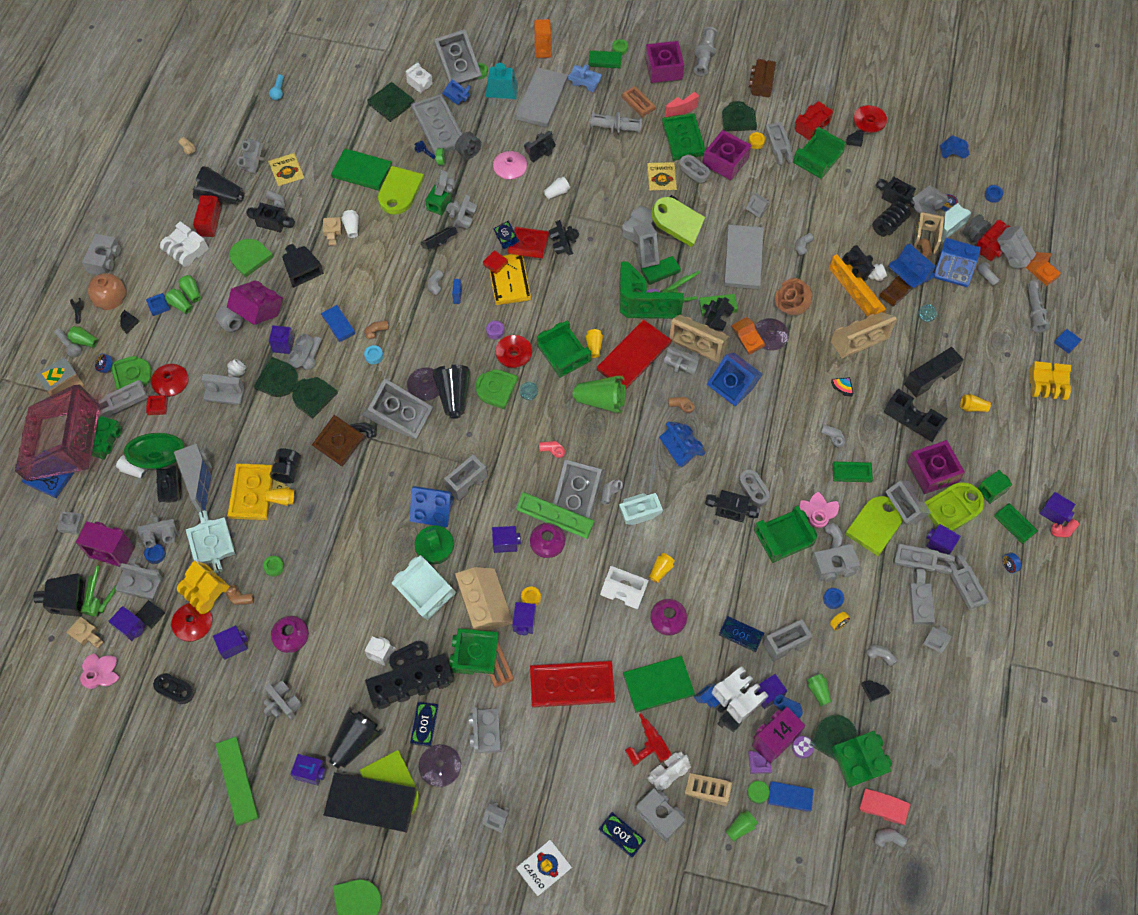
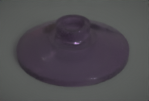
M767 318L755 325L756 331L765 343V346L762 347L763 349L778 350L786 345L789 339V331L781 321Z
M425 367L415 370L407 380L408 392L422 401L438 397L439 393L433 378L434 369Z
M447 745L431 746L422 754L419 760V773L422 779L433 787H445L452 784L458 778L461 771V760L458 753ZM437 761L443 762L441 767L435 766Z

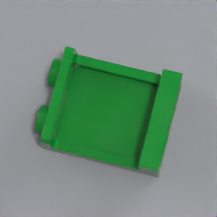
M817 127L811 140L803 149L798 148L795 152L793 163L822 179L843 155L846 142L830 134L828 131Z
M568 320L556 324L547 331H542L537 336V347L559 378L591 362L590 349L582 346L571 331Z
M795 506L793 511L766 523L764 520L756 522L754 532L772 563L814 546L816 542V530L809 525L805 511L801 510L799 506Z

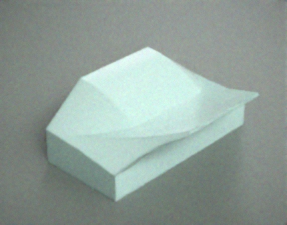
M959 203L945 212L942 241H945V238L950 237L968 222L971 212L968 209L962 208Z
M642 493L626 498L623 503L619 504L625 524L635 525L648 521L663 512L656 493L651 495Z

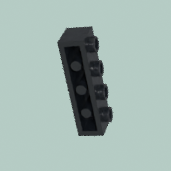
M445 653L365 680L374 709L387 708L390 706V703L396 701L405 702L411 696L417 694L419 696L425 695L432 689H443L454 682Z

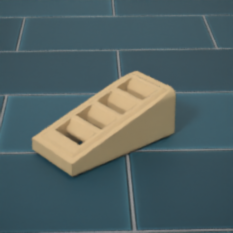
M689 773L684 795L727 806L732 782ZM694 780L699 781L696 791H692ZM703 783H707L705 793H701ZM711 785L715 786L714 795L709 794ZM720 787L724 788L722 797L718 796Z

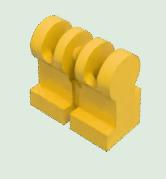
M1034 361L1029 369L1031 396L1038 397L1041 391L1042 398H1048L1051 389L1052 399H1057L1060 393L1061 400H1068L1071 393V365L1054 363L1052 366V363Z
M194 560L184 574L186 577L178 584L177 591L184 595V598L190 601V604L196 607L200 614H205L212 609L219 595L222 592L225 593L230 586L207 564Z

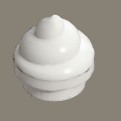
M883 264L873 265L875 269L868 278L883 281V278L887 277Z
M238 359L230 361L227 364L228 377L244 375L246 366Z

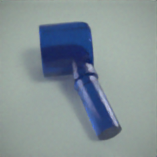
M423 141L414 144V149L417 153L423 151L433 160L436 158L426 148Z

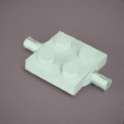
M200 511L198 514L201 523L186 529L193 559L205 564L212 563L214 572L219 573L223 571L220 560L235 555L225 517L209 520L207 511Z

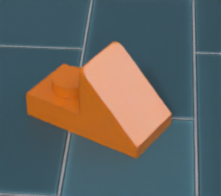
M1035 252V257L1030 260L1031 262L1025 268L1048 286L1061 273L1048 262L1052 253Z
M748 317L731 325L749 355L765 346V343L755 329L754 322Z

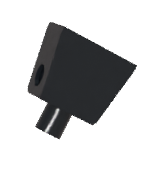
M290 244L285 248L287 253L282 258L293 288L324 274L320 261L306 246L296 248L294 244Z
M79 573L48 579L45 582L44 591L34 592V603H43V607L51 614L80 617L82 616L81 609L84 599L85 579Z

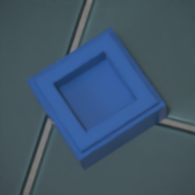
M454 279L453 303L460 304L462 295L461 280Z
M163 293L146 299L152 316L170 310Z
M1066 329L1054 343L1069 354L1082 339Z

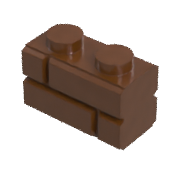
M758 59L756 66L752 65L751 75L754 78L750 77L749 88H752V95L771 97L776 68L775 61Z

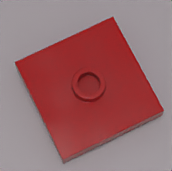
M515 227L513 232L515 237L511 239L508 254L543 259L550 236L549 231Z

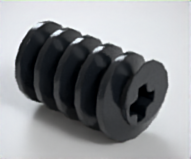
M893 202L873 221L874 231L881 237L893 234L911 216L909 208L902 202Z

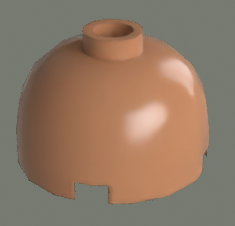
M102 273L93 277L88 286V295L95 307L103 308V310L115 309L123 303L124 296L126 297L127 295L122 281L117 276L109 273Z
M790 278L782 283L783 286L780 290H777L775 295L776 306L782 312L791 316L806 312L813 298L810 287L798 278Z

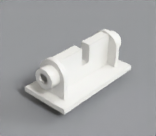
M681 751L679 753L675 752L668 760L664 761L668 768L665 769L660 764L649 773L647 779L651 784L654 783L657 792L668 788L679 776L687 773L688 769L691 768L687 755L684 756Z

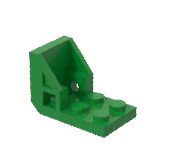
M621 261L619 298L620 313L626 318L673 319L678 315H682L684 293L647 292V280L629 262Z

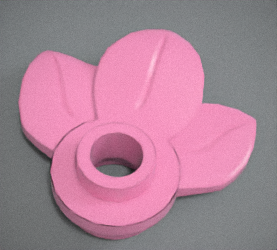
M817 492L812 496L810 502L801 500L800 509L805 511L812 526L823 528L827 525L829 519L836 517L839 504L837 501L827 503L820 492ZM819 517L822 521H817L815 518Z
M94 653L86 657L82 664L84 672L80 676L81 684L88 689H94L99 685L110 686L119 679V676L112 672L116 666L117 658L107 655L99 659Z

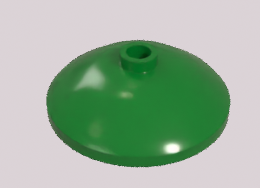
M149 433L138 436L128 442L124 448V456L130 464L138 468L160 469L177 462L174 452L183 449L184 444L181 439L171 434Z

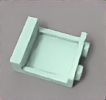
M421 555L412 559L409 566L404 571L397 573L394 581H392L393 586L401 592L427 621L457 593Z

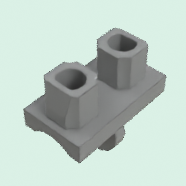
M247 138V141H242L241 148L244 150L243 157L240 156L238 158L237 165L243 170L256 173L259 160L264 161V157L260 156L263 143Z
M466 194L460 206L458 201H454V203H449L446 207L450 217L453 218L457 215L453 224L456 230L459 226L469 228L472 218L464 215V213L473 216L477 207L476 204L469 201L470 196Z
M679 345L669 346L664 363L674 366V372L676 373L681 369L694 375L700 360L699 353L694 351L686 353Z
M159 516L153 517L154 523L137 527L140 538L146 548L154 547L157 540H163L166 544L173 543L175 536H179L174 519L160 521Z
M280 681L274 686H271L269 683L264 687L274 699L273 702L269 698L264 701V704L267 706L264 709V714L266 716L273 714L278 718L281 715L278 709L281 708L290 720L296 717L294 712L302 704L295 695L284 702L281 697L290 691L287 685Z

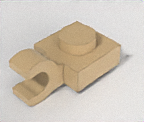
M341 217L323 218V234L327 236L329 246L336 245V235H342Z
M82 617L66 632L83 646L90 642L99 649L104 643L95 635L97 629Z

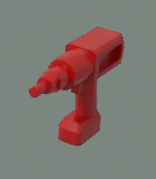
M639 714L642 720L641 724L645 730L644 734L648 741L644 743L645 748L638 753L632 747L625 749L633 767L638 765L640 761L653 752L660 763L668 760L671 752L663 738L659 735L656 728L644 718L643 714Z

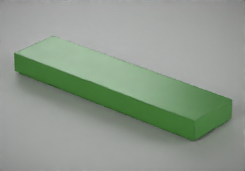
M522 492L516 510L546 523L554 524L561 529L586 539L589 538L595 522L593 519L526 492Z
M233 737L216 743L236 825L240 826L259 819L238 738Z

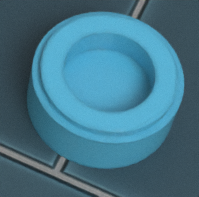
M376 345L367 347L364 351L365 360L369 364L380 363L383 359L382 349Z

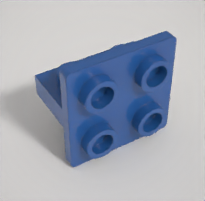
M911 244L906 245L899 258L888 265L912 288L933 279L936 275L933 272L936 266Z
M670 421L666 423L668 429L659 438L679 467H683L696 455L703 456L705 454L702 449V443L695 439L690 426Z
M413 486L411 489L410 522L448 527L454 496H451L449 491Z

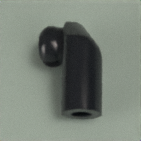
M367 422L350 424L357 431L366 432L367 438H374L377 435L375 432L376 427Z

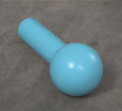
M281 74L277 75L275 86L269 91V95L273 100H280L283 96L281 86L284 76Z

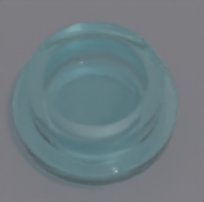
M930 304L922 306L918 311L919 318L925 322L933 321L937 316L936 308Z
M532 382L522 384L520 395L526 400L534 399L538 395L537 385Z

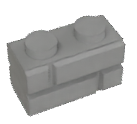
M1021 226L1006 228L997 239L1001 251L1004 252L1012 268L1027 267L1031 262L1030 260L1036 255Z

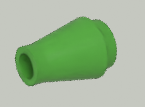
M191 275L180 278L178 281L179 288L187 295L191 302L196 303L200 301L202 297L195 278H192Z
M173 288L165 296L169 305L185 314H188L193 308L180 290Z
M73 326L68 333V339L71 340V343L94 348L98 343V338L92 336L80 326Z
M823 674L807 679V686L818 700L820 706L832 702L827 679L824 678Z
M746 810L738 815L725 832L734 842L755 830L758 822Z

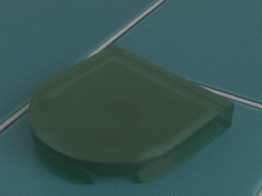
M730 102L722 110L721 119L724 131L757 130L755 111L752 107L746 105L745 102Z
M271 357L253 387L270 396L283 397L292 393L297 387L298 374L289 363Z
M318 377L304 378L293 387L292 398L295 406L313 419L338 392L334 387Z
M831 715L819 722L809 746L837 761L832 746L858 737L857 730L846 717Z

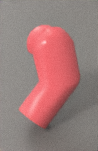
M557 441L539 442L540 452L549 451L557 458H562L565 455V449Z
M1071 519L1066 526L1061 524L1058 526V523H1055L1051 526V533L1055 537H1070L1079 526V523L1075 519Z

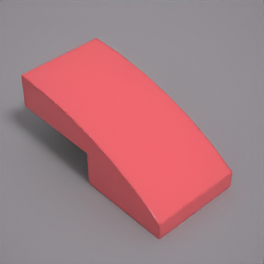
M693 92L684 100H681L679 97L675 98L666 105L665 117L684 115L698 107L699 95Z
M866 788L860 806L861 812L880 816L886 821L901 825L906 824L910 809V803Z

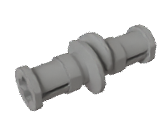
M714 27L704 28L701 44L695 49L697 65L694 67V72L700 76L708 74V64L711 57L716 54V49L713 46L718 31Z
M592 112L590 127L611 128V133L615 129H617V133H619L620 129L640 133L642 118L638 120L620 117L619 112H616L615 116L600 115Z

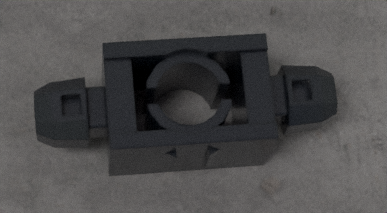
M894 176L889 183L884 179L877 181L875 186L879 190L884 191L882 195L883 200L891 204L899 201L906 206L909 204L914 208L915 202L913 197L916 190L915 187Z
M260 202L258 208L250 207L246 211L247 216L255 220L257 227L281 233L284 227L292 228L295 224V220L286 215L284 208Z
M721 490L720 498L712 494H708L705 504L707 506L717 507L716 516L742 523L744 522L745 515H748L749 518H758L760 508L748 505L750 497Z

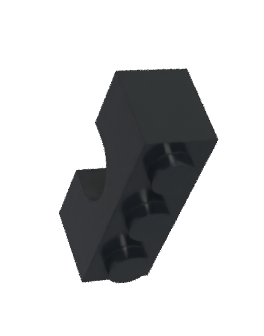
M951 346L910 372L904 385L917 398L928 391L940 377L945 380L956 373L964 359Z
M897 389L888 401L884 413L933 442L948 418L933 409H930L928 413L919 411L913 405L914 398Z

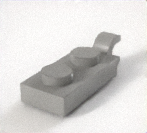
M916 569V572H914L915 583L909 585L912 624L933 625L935 620L931 584H925V569Z

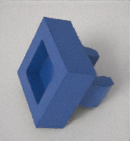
M716 684L706 685L694 696L695 700L698 703H707L710 708H715L719 705L720 702L712 694Z

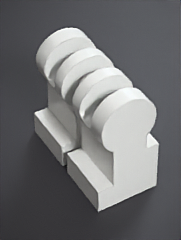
M179 222L175 226L177 229L161 241L160 249L167 252L176 261H179L181 265L187 267L196 257L199 258L209 247L204 238L182 222Z
M743 667L738 668L725 680L715 685L712 694L724 707L728 705L726 710L739 724L768 698V694L765 691L758 696L755 695L760 688L758 683L753 687H749L745 694L741 692L753 680L751 676L743 680L741 679L746 672Z

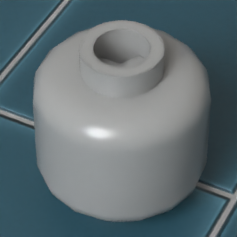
M227 305L222 306L216 312V321L225 331L233 332L240 328L243 323V317L227 308Z

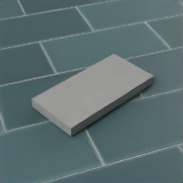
M537 67L516 114V120L548 128L567 83L568 75Z
M440 94L412 103L411 108L434 155L436 156L437 148H444L445 153L455 150L456 141L462 133L443 95Z
M728 225L724 286L760 289L763 246L762 227Z

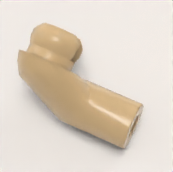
M185 137L179 140V144L183 146V151L186 154H192L196 151L195 145Z

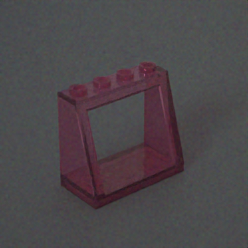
M80 384L68 387L28 407L18 459L15 465V472L24 480L29 481L89 469L100 404ZM67 415L62 444L35 456L41 421Z

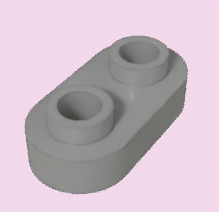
M685 155L681 158L680 169L689 177L699 183L706 182L709 179L710 170L702 162L691 155Z
M308 334L297 337L296 344L288 356V363L294 368H299L304 364L312 348L314 339Z
M744 471L739 480L743 491L747 497H750V502L753 505H765L770 495L768 489L755 471ZM746 480H750L752 483L748 484Z

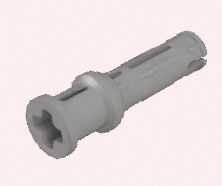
M1031 280L1027 283L1032 307L1030 317L1034 323L1032 328L1035 332H1044L1050 328V324L1046 319L1047 310L1043 307L1039 281Z

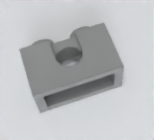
M651 223L633 227L634 238L638 243V247H635L636 258L641 267L659 264L657 232Z
M99 234L94 235L82 261L87 273L98 275L109 273L113 269V259L121 251L116 238Z
M472 455L444 478L446 489L460 501L469 493V487L473 484L479 485L487 478L486 466ZM464 471L465 475L458 479V476Z
M900 480L885 491L906 524H917L931 514L926 504L920 502L915 496L917 491L910 481ZM904 502V503L907 505L908 510H906V509L901 505V503Z
M852 544L814 552L811 558L818 581L825 580L829 582L842 574L844 577L853 576L860 566ZM833 562L837 563L840 567H834Z
M801 619L766 636L763 645L774 662L786 656L787 652L793 648L797 651L809 645L813 636ZM787 634L786 637L780 639L782 635Z
M653 789L636 806L635 812L666 843L684 824V814L678 807L672 808L667 803L669 799L662 791L657 792ZM664 809L667 812V817L659 818L656 815V811Z

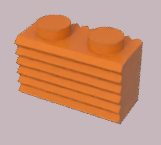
M535 20V57L550 58L552 57L551 20Z

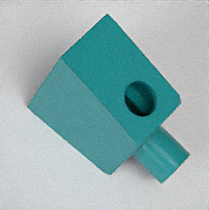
M497 63L495 67H490L485 97L516 99L518 83L514 69L506 68L503 63Z

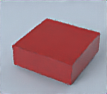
M495 250L483 261V265L495 274L508 264V259Z
M167 395L148 396L146 405L147 415H166Z

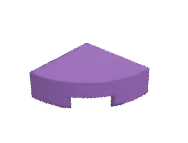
M754 751L748 752L750 774L772 773L770 763L762 755Z

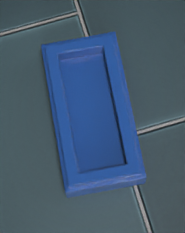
M337 305L321 313L339 342L355 334L354 329Z
M770 782L769 805L807 812L812 811L814 789Z

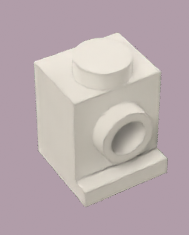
M418 62L406 71L407 83L419 93L430 88L433 84L431 74L420 67Z
M372 636L365 649V653L368 659L386 666L395 647L391 646L390 642L383 637L377 639Z

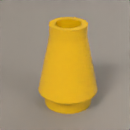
M598 329L588 330L585 339L591 351V358L600 357L603 335Z
M971 393L968 395L964 394L960 402V408L964 409L965 412H988L991 407L990 401L981 399Z
M286 487L266 490L265 501L284 506L293 505L294 489Z
M661 553L660 556H657L648 577L655 583H659L674 567L675 560L669 555Z

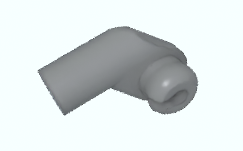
M269 190L266 197L274 201L273 206L285 208L284 197Z
M811 233L797 239L795 250L798 252V255L807 253L806 244L814 240Z
M983 262L978 266V272L992 286L1000 280L990 270L989 263Z
M437 270L427 282L428 290L432 291L434 295L441 291L438 282L444 275L440 270Z
M824 424L821 433L830 436L836 447H842L845 444V438L841 430Z
M612 480L603 486L600 503L610 504L611 495L619 492L623 487L621 480Z
M835 523L827 524L825 532L833 537L831 548L842 546L844 536L839 526Z
M874 644L867 650V655L871 659L877 656L882 657L890 667L898 662L887 647Z
M890 828L878 831L874 838L875 844L880 847L885 846L886 842L892 841L903 848L908 840L907 837Z

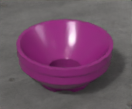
M540 524L534 528L530 535V547L540 557L552 558L560 554L564 549L565 535L562 529L554 524ZM544 532H551L553 534V538L550 541L543 540L541 536Z
M664 599L654 605L650 615L651 624L657 632L663 635H675L684 629L687 622V612L680 602L673 599ZM668 608L673 609L676 613L675 617H665L664 610Z
M286 616L279 619L271 630V639L274 646L285 653L300 650L306 644L309 636L305 622L296 616ZM285 626H292L293 633L291 635L285 636L282 634V629Z

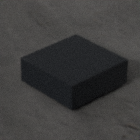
M148 600L135 616L152 629L165 612Z

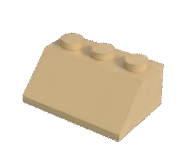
M883 312L876 315L871 314L862 321H855L850 326L836 329L831 343L841 358L847 357L889 339L897 318Z
M678 315L671 322L669 338L672 339L673 343L719 363L728 347L730 337L723 332L709 328L705 324L695 322L689 317Z
M473 567L455 573L457 585L472 630L491 631L513 623L494 568Z

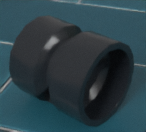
M278 449L274 458L275 463L270 471V477L281 483H293L297 474L296 469L300 464L301 455L291 449Z

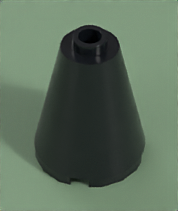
M207 166L201 167L195 180L198 181L197 187H193L194 199L199 200L201 195L218 197L219 203L237 205L243 201L245 193L242 192L240 186Z
M451 365V368L445 369V366H440L433 370V378L445 415L451 419L460 418L465 411L470 369L464 365Z
M351 706L347 709L328 753L329 763L338 769L340 766L345 768L384 732L382 728L378 731L376 729L378 724L360 711L353 713L354 708Z

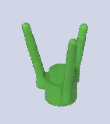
M696 271L689 276L686 275L671 286L660 290V292H678L677 287L700 274V271ZM697 296L686 297L683 302L696 300Z
M98 565L95 567L93 576L90 575L88 577L84 603L81 609V613L97 617L98 612H104L105 606L115 594L117 586L113 587L102 604H100V599L93 597L100 568Z

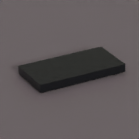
M334 772L323 816L407 833L417 788Z

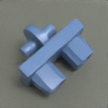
M587 64L584 67L575 65L572 72L568 75V80H571L573 85L577 87L584 85L587 86L588 91L594 92L602 79V74L589 70L590 66Z

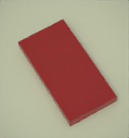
M643 319L597 366V371L606 378L623 376L624 380H621V383L627 389L671 344L672 339Z
M612 661L530 665L532 708L615 703Z

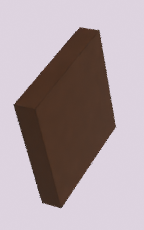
M333 415L312 443V446L343 467L365 436L336 415Z

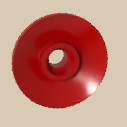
M865 105L858 108L853 116L855 125L862 131L869 133L879 132L887 124L885 112L873 105Z
M509 335L498 342L495 353L501 364L516 368L525 365L530 360L532 346L522 336Z
M166 364L159 367L153 373L151 386L158 395L172 397L178 395L186 388L189 377L182 366Z
M190 603L185 604L172 617V631L183 641H197L210 631L213 621L210 611L200 614L196 607H193ZM193 617L191 622H187L188 618Z

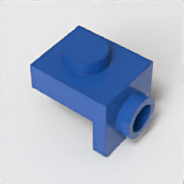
M451 79L442 94L459 105L461 101L465 102L469 97L470 93L468 91L471 87L468 85L465 89Z
M954 135L950 136L940 145L943 158H947L952 153L964 159L970 155L967 141Z

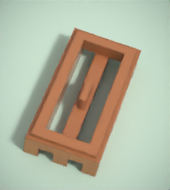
M635 86L622 93V98L642 118L645 117V114H650V111H655L656 106Z
M499 643L497 645V653L508 678H504L496 659L495 668L501 681L497 682L495 676L489 674L494 688L514 681Z

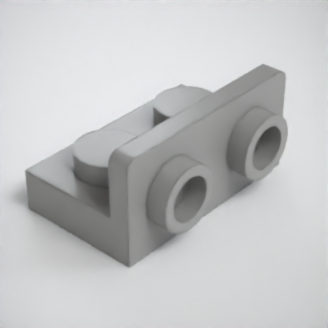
M930 185L913 197L915 202L914 208L918 213L922 212L937 215L935 210L940 209L949 201L946 194Z
M203 374L201 381L206 389L203 397L204 401L234 405L241 404L245 388L240 378Z
M121 563L120 568L123 572L115 590L120 593L155 601L164 581L159 571L151 567L144 569L135 563H129L128 565Z
M473 707V713L469 714V726H473L474 733L470 734V747H474L475 754L501 752L499 709L477 710V707Z

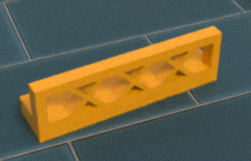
M838 254L834 255L829 266L830 271L868 317L871 314L885 313L886 308L863 279L854 276L851 264H845Z

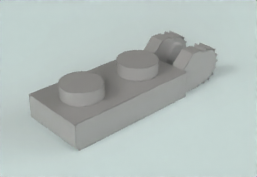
M782 122L765 125L764 129L777 164L781 165L783 163L781 153H785L787 162L792 163L791 146Z
M137 380L106 395L95 402L93 406L96 410H100L97 413L98 418L100 416L109 418L112 414L148 398V395L141 380Z
M898 544L895 565L951 574L952 568L937 565V561L939 559L944 562L953 563L955 557L939 553V551Z
M961 554L955 557L960 570H957L952 562L944 563L945 566L953 569L950 576L969 610L989 602L973 570L968 566Z

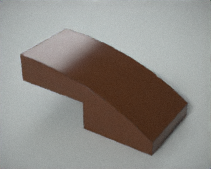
M897 276L892 284L881 292L880 297L894 307L913 288L900 276Z

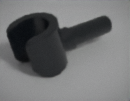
M72 298L70 304L75 312V323L79 324L80 311L84 308L81 298H79L77 303Z

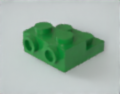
M85 414L68 447L72 450L105 460L107 454L112 451L116 438L120 436L122 427L116 420L103 416L97 418Z
M458 628L457 635H453L452 647H455L454 655L451 654L449 660V667H452L453 673L470 675L484 673L494 675L499 632Z
M875 731L832 746L848 788L891 772L892 761L887 754H884L882 749L883 740Z

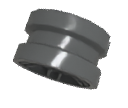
M468 131L458 138L455 150L465 159H471L479 152L482 143L472 132Z
M979 214L970 221L969 225L965 226L963 234L969 236L972 242H976L990 229L991 223L987 220L985 221L984 217Z

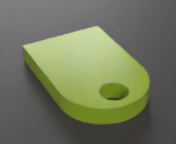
M391 166L378 194L381 209L389 214H401L409 210L423 183L424 174ZM391 203H396V204H397V205L394 206V207H389V206H388V205L391 204Z
M671 197L660 198L651 210L652 219L660 229L690 247L694 245L704 222V216ZM658 207L663 208L665 213H661Z
M961 482L953 484L924 503L931 512L928 517L936 527L941 524L954 532L981 513L984 507V497L974 485ZM966 494H973L976 500H969Z
M874 497L867 502L845 535L876 556H879L901 525L903 518L889 497ZM883 505L891 506L893 511L886 512L883 509Z
M399 750L360 769L363 778L416 788ZM418 790L416 792L412 814L416 811L419 804Z

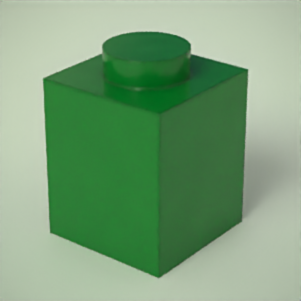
M435 184L425 199L426 208L428 211L442 216L446 211L447 205L452 201L451 193L443 191L441 196L434 194Z
M998 470L982 481L978 489L985 500L991 504L1004 495L1012 486V483L1007 475Z

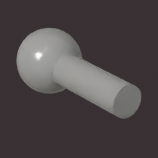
M60 328L54 331L67 347L66 351L70 357L75 358L81 355L82 348L80 345L71 343V340L68 339Z
M314 337L312 348L302 365L303 369L311 370L315 367L314 357L321 343V338Z

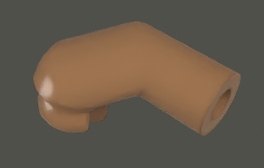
M926 238L920 239L917 244L919 245L918 248L922 249L921 254L928 259L932 254L930 241Z
M388 320L373 322L364 330L366 338H375L376 331L389 330Z
M668 398L669 407H679L686 413L694 411L695 406L688 398Z
M229 585L230 587L225 594L233 604L254 603L253 593L241 594L235 585Z

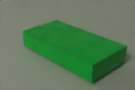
M590 50L588 65L590 67L621 69L622 52Z
M673 256L660 260L657 265L641 268V273L649 285L681 272V268Z
M833 461L832 463L833 482L872 483L873 481L872 462Z
M1010 503L994 516L1022 544L1038 531Z

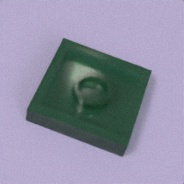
M390 82L367 99L369 106L391 122L409 109L411 104L414 103V99L393 82Z

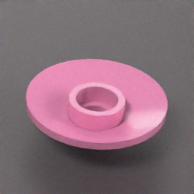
M507 151L495 158L493 168L495 173L501 178L516 179L525 173L527 161L522 154Z

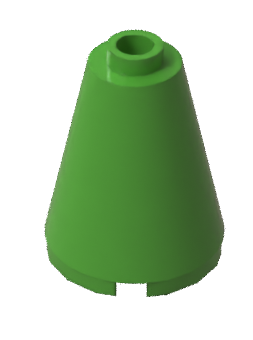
M613 376L578 383L573 388V398L578 403L614 413H622L623 410H620V406H624L626 387L621 383L624 377Z

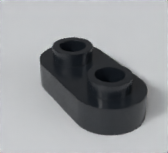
M415 641L393 652L389 657V664L392 670L426 660L429 656L428 647L422 641ZM417 651H422L420 656L415 655ZM397 661H404L402 665H397Z
M160 674L153 682V687L158 694L178 704H186L194 696V689L189 683L170 674ZM169 683V686L163 689V685ZM187 691L186 696L181 697V693Z

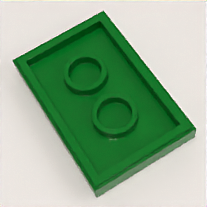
M695 113L662 118V125L673 161L681 160L685 155L694 157L704 156L706 149Z
M344 148L331 176L335 179L380 191L392 166V161Z
M682 656L623 672L635 713L695 696Z

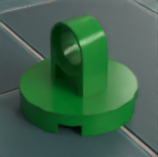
M437 525L422 529L414 542L418 557L421 555L432 565L441 564L448 560L454 550V541L451 533L444 527Z

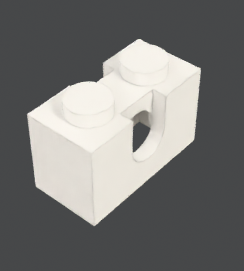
M610 566L600 595L612 600L618 598L623 600L625 605L638 609L649 580ZM626 580L630 582L631 586L620 583V581Z

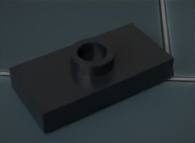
M448 226L421 241L420 244L424 249H430L435 245L441 246L447 242L446 239L458 232L456 227Z

